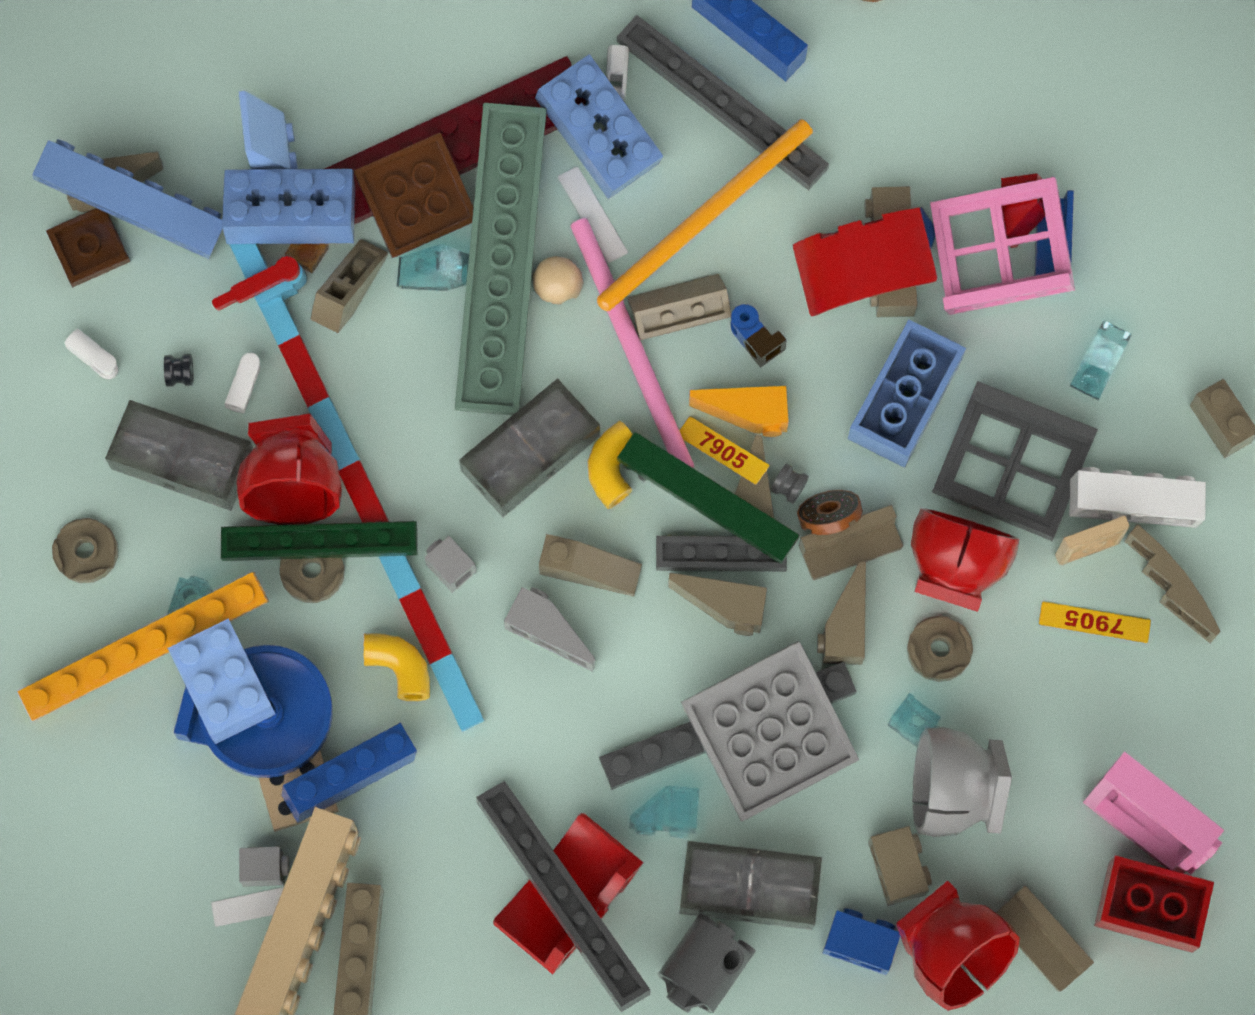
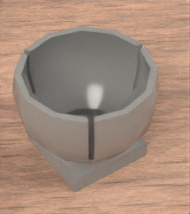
M944 727L925 728L920 735L913 774L912 802L928 804V806L913 804L912 806L914 825L918 834L932 837L958 835L980 821L985 822L988 833L1001 834L1012 780L1003 740L989 739L988 749L985 750L964 732Z

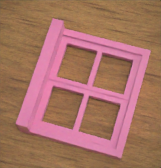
M1055 177L930 202L945 297L942 298L944 310L948 314L953 315L1075 291L1058 184ZM1043 198L1048 231L1007 239L1002 206ZM990 208L995 242L955 250L950 216ZM1049 238L1055 272L1014 280L1008 246ZM997 249L1002 282L961 290L956 257Z

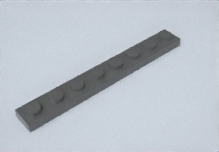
M638 15L617 36V42L620 45L628 47L629 52L759 153L766 150L786 132L779 124ZM801 143L776 166L809 191L828 170L829 163Z
M844 662L816 672L831 704L856 694L857 691ZM691 722L601 756L599 760L610 788L613 790L706 752Z
M504 781L477 796L478 806L619 1010L623 1012L650 995V988Z

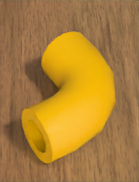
M620 420L607 429L593 444L587 461L589 481L597 497L607 509L618 505L632 492V488L620 473V463L617 461V457L633 434Z
M364 633V666H383L393 670L397 678L398 699L404 701H424L429 699L430 677L427 663L417 648L398 636L382 633Z

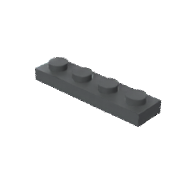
M656 536V571L786 572L787 557L780 564L737 536Z

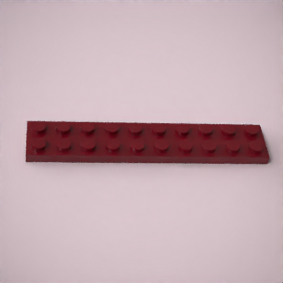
M567 56L324 169H352L354 171L441 133L460 176L478 167L483 104L494 103L542 108L535 99L538 89L570 68L572 64ZM576 97L575 103L577 105L582 103L585 106L586 100ZM547 114L544 136L558 130ZM354 176L355 225L372 217V214Z

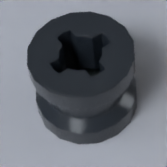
M184 354L181 358H175L172 355L164 356L166 387H173L176 383L193 386L194 370L191 354Z

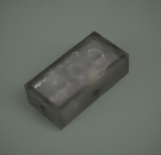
M557 378L459 459L460 470L503 518L600 437V424Z
M129 400L105 459L114 471L232 511L238 496L236 482L240 463L254 448L249 440Z
M688 841L679 914L698 916L699 913H703L710 918L813 930L816 921L822 857Z

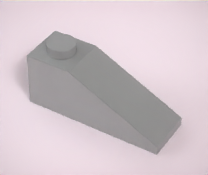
M522 587L504 620L505 629L593 672L595 668L594 656L552 601L548 600L549 596L539 589L532 587L529 591Z

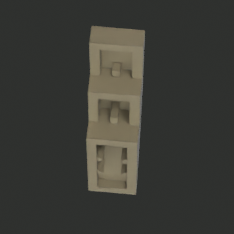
M1137 524L1124 542L1149 561L1142 573L1166 591L1159 602L1211 644L1221 631L1205 600L1185 571L1165 548Z

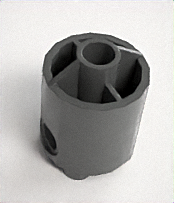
M699 913L658 972V976L666 984L667 999L687 1013H689L691 1008L697 1006L709 1013H714L756 952L755 949L742 940L737 942L733 939L736 933L722 922L716 925L708 916Z

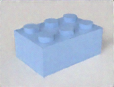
M229 619L168 648L203 723L215 744L276 715Z

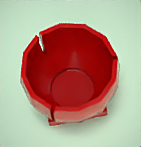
M311 413L248 423V435L256 446L240 463L236 482L240 509L256 520L277 525L310 524L327 519V516L330 517L340 507L342 497L338 464L331 455V441Z
M921 508L913 525L911 548L921 573L918 575L914 592L978 612L982 602L981 593L1008 574L1017 556L1020 539L968 519Z
M946 881L896 923L905 951L913 958L915 979L925 994L947 1011L964 1007L984 994V991L961 968L962 964L988 991L1007 971L1018 953L1020 937L1011 924L986 905L960 902L957 889L949 881Z

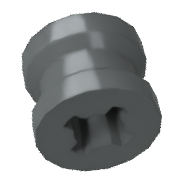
M786 463L774 481L771 492L785 495L787 501L794 504L805 487L809 476L805 473H796L793 471V467Z

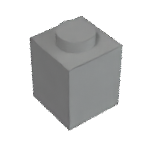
M450 536L443 541L441 539L436 540L426 550V565L451 593L476 573L475 563Z
M280 847L239 848V882L243 887L284 885L283 876L289 875V856H283V851Z

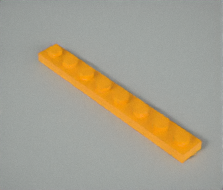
M251 572L17 692L31 720L35 721L169 653V647L226 619L232 621L268 603L269 600L255 572Z

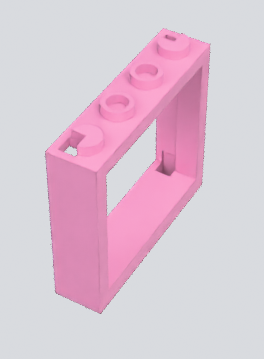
M1126 752L1119 757L1083 802L1168 870L1183 874L1188 872L1191 875L1211 858L1222 844L1218 838L1224 829Z

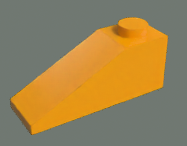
M786 386L690 390L689 392L690 407L755 434L762 433L765 437H777L782 432H787L789 419Z

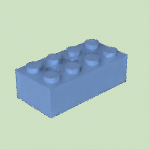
M590 54L538 89L535 99L542 108H546L547 116L608 199L656 167L662 160L663 155ZM576 97L585 99V106L582 103L577 105L575 103ZM595 122L604 125V132H602L601 128L598 130L593 128ZM613 148L621 149L623 151L622 157L619 154L614 156L612 154Z
M352 169L225 170L222 228L226 244L354 243L355 182Z
M908 320L852 423L848 440L905 468L955 375L966 348ZM922 364L926 367L924 370L918 369V365ZM904 391H909L911 397H906L902 394H904ZM890 417L895 418L897 420L895 424H891L887 421H889Z

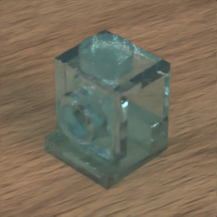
M909 693L890 718L887 726L918 747L921 733L925 728H940L937 724L941 717ZM919 716L924 720V724L917 726L913 723L912 718Z

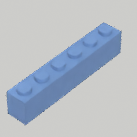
M57 139L56 143L48 140L32 174L34 180L202 257L210 258L223 230L222 219H220L221 213L208 207H204L202 211L192 206L193 201L183 195L175 193L174 197L165 194L162 192L163 187L152 181L146 180L145 183H141L133 179L134 174L124 168L116 166L115 170L106 167L103 165L104 160L96 155L87 153L86 156H82L74 152L75 147L63 140Z

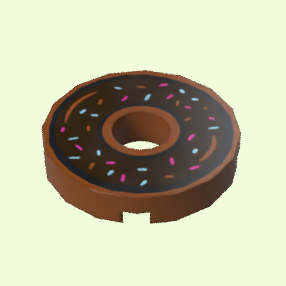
M829 490L806 499L799 506L797 516L801 529L805 531L806 529H811V533L816 535H829L846 530L850 527L849 522L854 519L857 522L861 518L863 509L859 496L852 491Z

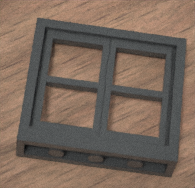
M977 381L932 493L1053 541L1070 499V479L1078 470L1082 469L1098 429ZM981 414L1021 430L1009 460L969 444ZM1031 434L1071 450L1060 480L1020 464ZM966 451L1006 467L994 497L954 482ZM1016 471L1056 487L1045 517L1004 502Z

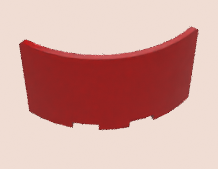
M920 207L882 214V218L864 223V226L862 220L838 226L837 232L828 234L818 233L792 244L809 314L812 317L869 297L936 282L938 278Z
M580 813L553 850L601 919L608 912V906L620 892L622 893L644 863L584 813ZM530 880L493 920L494 926L552 975L577 949Z

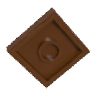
M97 208L46 230L72 288L130 262L108 213Z

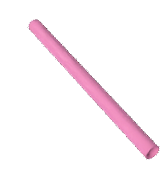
M579 219L573 222L570 227L597 290L601 294L615 281L588 219ZM622 300L611 311H607L667 452L694 468L692 458Z

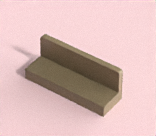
M719 274L628 297V303L634 315L636 330L640 340L731 317L727 288Z
M890 505L862 515L857 522L854 519L849 522L850 527L844 531L829 535L811 533L801 537L799 548L812 580L857 566L859 561L868 562L901 550L903 544L894 524L897 516L893 506Z
M1026 885L996 912L1011 924L1020 937L1019 948L1058 992L1063 991L1094 963Z

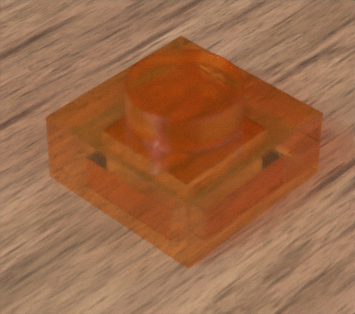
M291 244L284 255L294 258L303 269L313 273L328 251L329 245Z

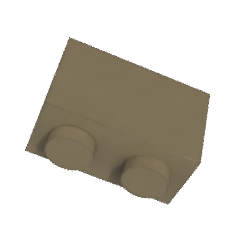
M1224 379L1196 394L1190 407L1224 459L1253 442L1255 439V425Z
M910 826L871 836L868 844L887 906L926 896L929 891L928 886L932 885V879L927 865L922 866L918 856L919 853H922V847L917 833L912 834Z

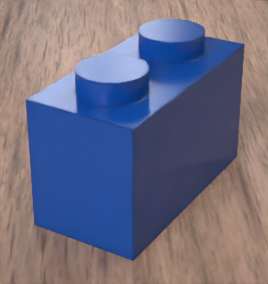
M844 908L843 912L837 910L822 953L887 975L900 939L899 931L894 930L895 925L879 919L872 923L862 919L863 914L852 909Z

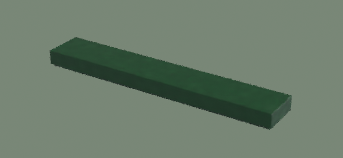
M636 432L633 433L617 457L619 463L780 564L783 563L799 539L800 535Z
M417 521L221 527L222 561L418 555Z

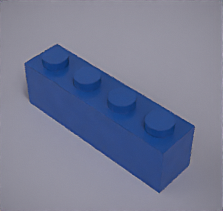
M692 0V8L785 82L806 61L808 44L752 0Z
M399 723L284 784L281 795L298 824L311 817L315 807L324 810L410 764L415 760L417 750L404 727Z

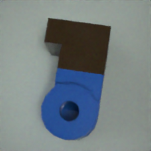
M741 304L732 311L731 331L760 368L786 350L787 340L779 330L771 335L759 321L758 312L753 306Z

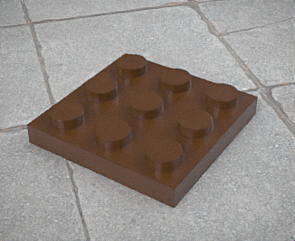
M441 133L353 171L391 258H395L472 223L474 207Z

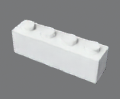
M1085 467L1078 470L1070 479L1069 517L1114 520L1126 516L1128 522L1196 528L1205 520L1206 482L1195 481V478L1191 476H1179L1175 479L1163 478V475L1159 473L1135 476L1127 470L1103 473L1098 468Z

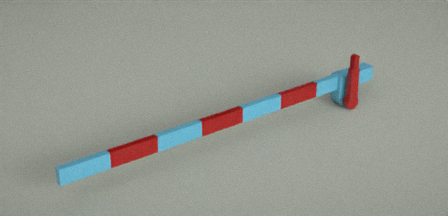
M229 244L246 279L233 285L230 291L212 300L214 308L220 311L236 302L243 303L255 297L309 412L332 443L331 455L337 461L339 475L362 523L390 522L284 300L298 294L297 290L305 285L307 281L305 270L290 256L281 257L275 265L268 267L258 244ZM379 557L461 731L464 732L484 722L482 713L407 557Z

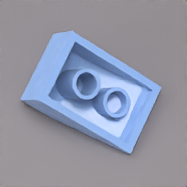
M239 91L245 152L250 168L298 169L296 152H290L289 142H295L292 123H286L284 112L246 91Z

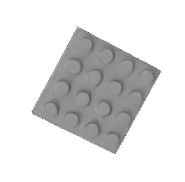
M800 641L680 702L740 821L758 814L859 761Z

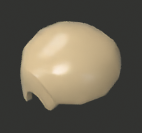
M559 256L549 257L541 261L532 276L534 291L543 301L558 305L563 304L569 299H576L580 295L584 284L580 269L570 259Z

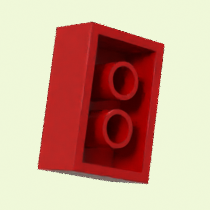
M1115 855L1108 863L1094 926L1193 953L1201 946L1214 882Z

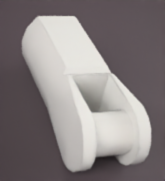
M611 45L608 47L606 77L609 82H622V86L613 87L625 102L629 48L623 45Z
M76 329L69 335L64 342L69 351L84 363L90 365L102 378L113 379L117 376L118 366L114 356L100 348L96 342L79 329Z
M247 353L240 360L236 376L233 379L225 401V407L232 411L245 413L254 384L260 372V360L256 354Z

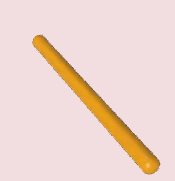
M803 119L796 122L597 297L599 307L604 311H611L813 134L810 125Z

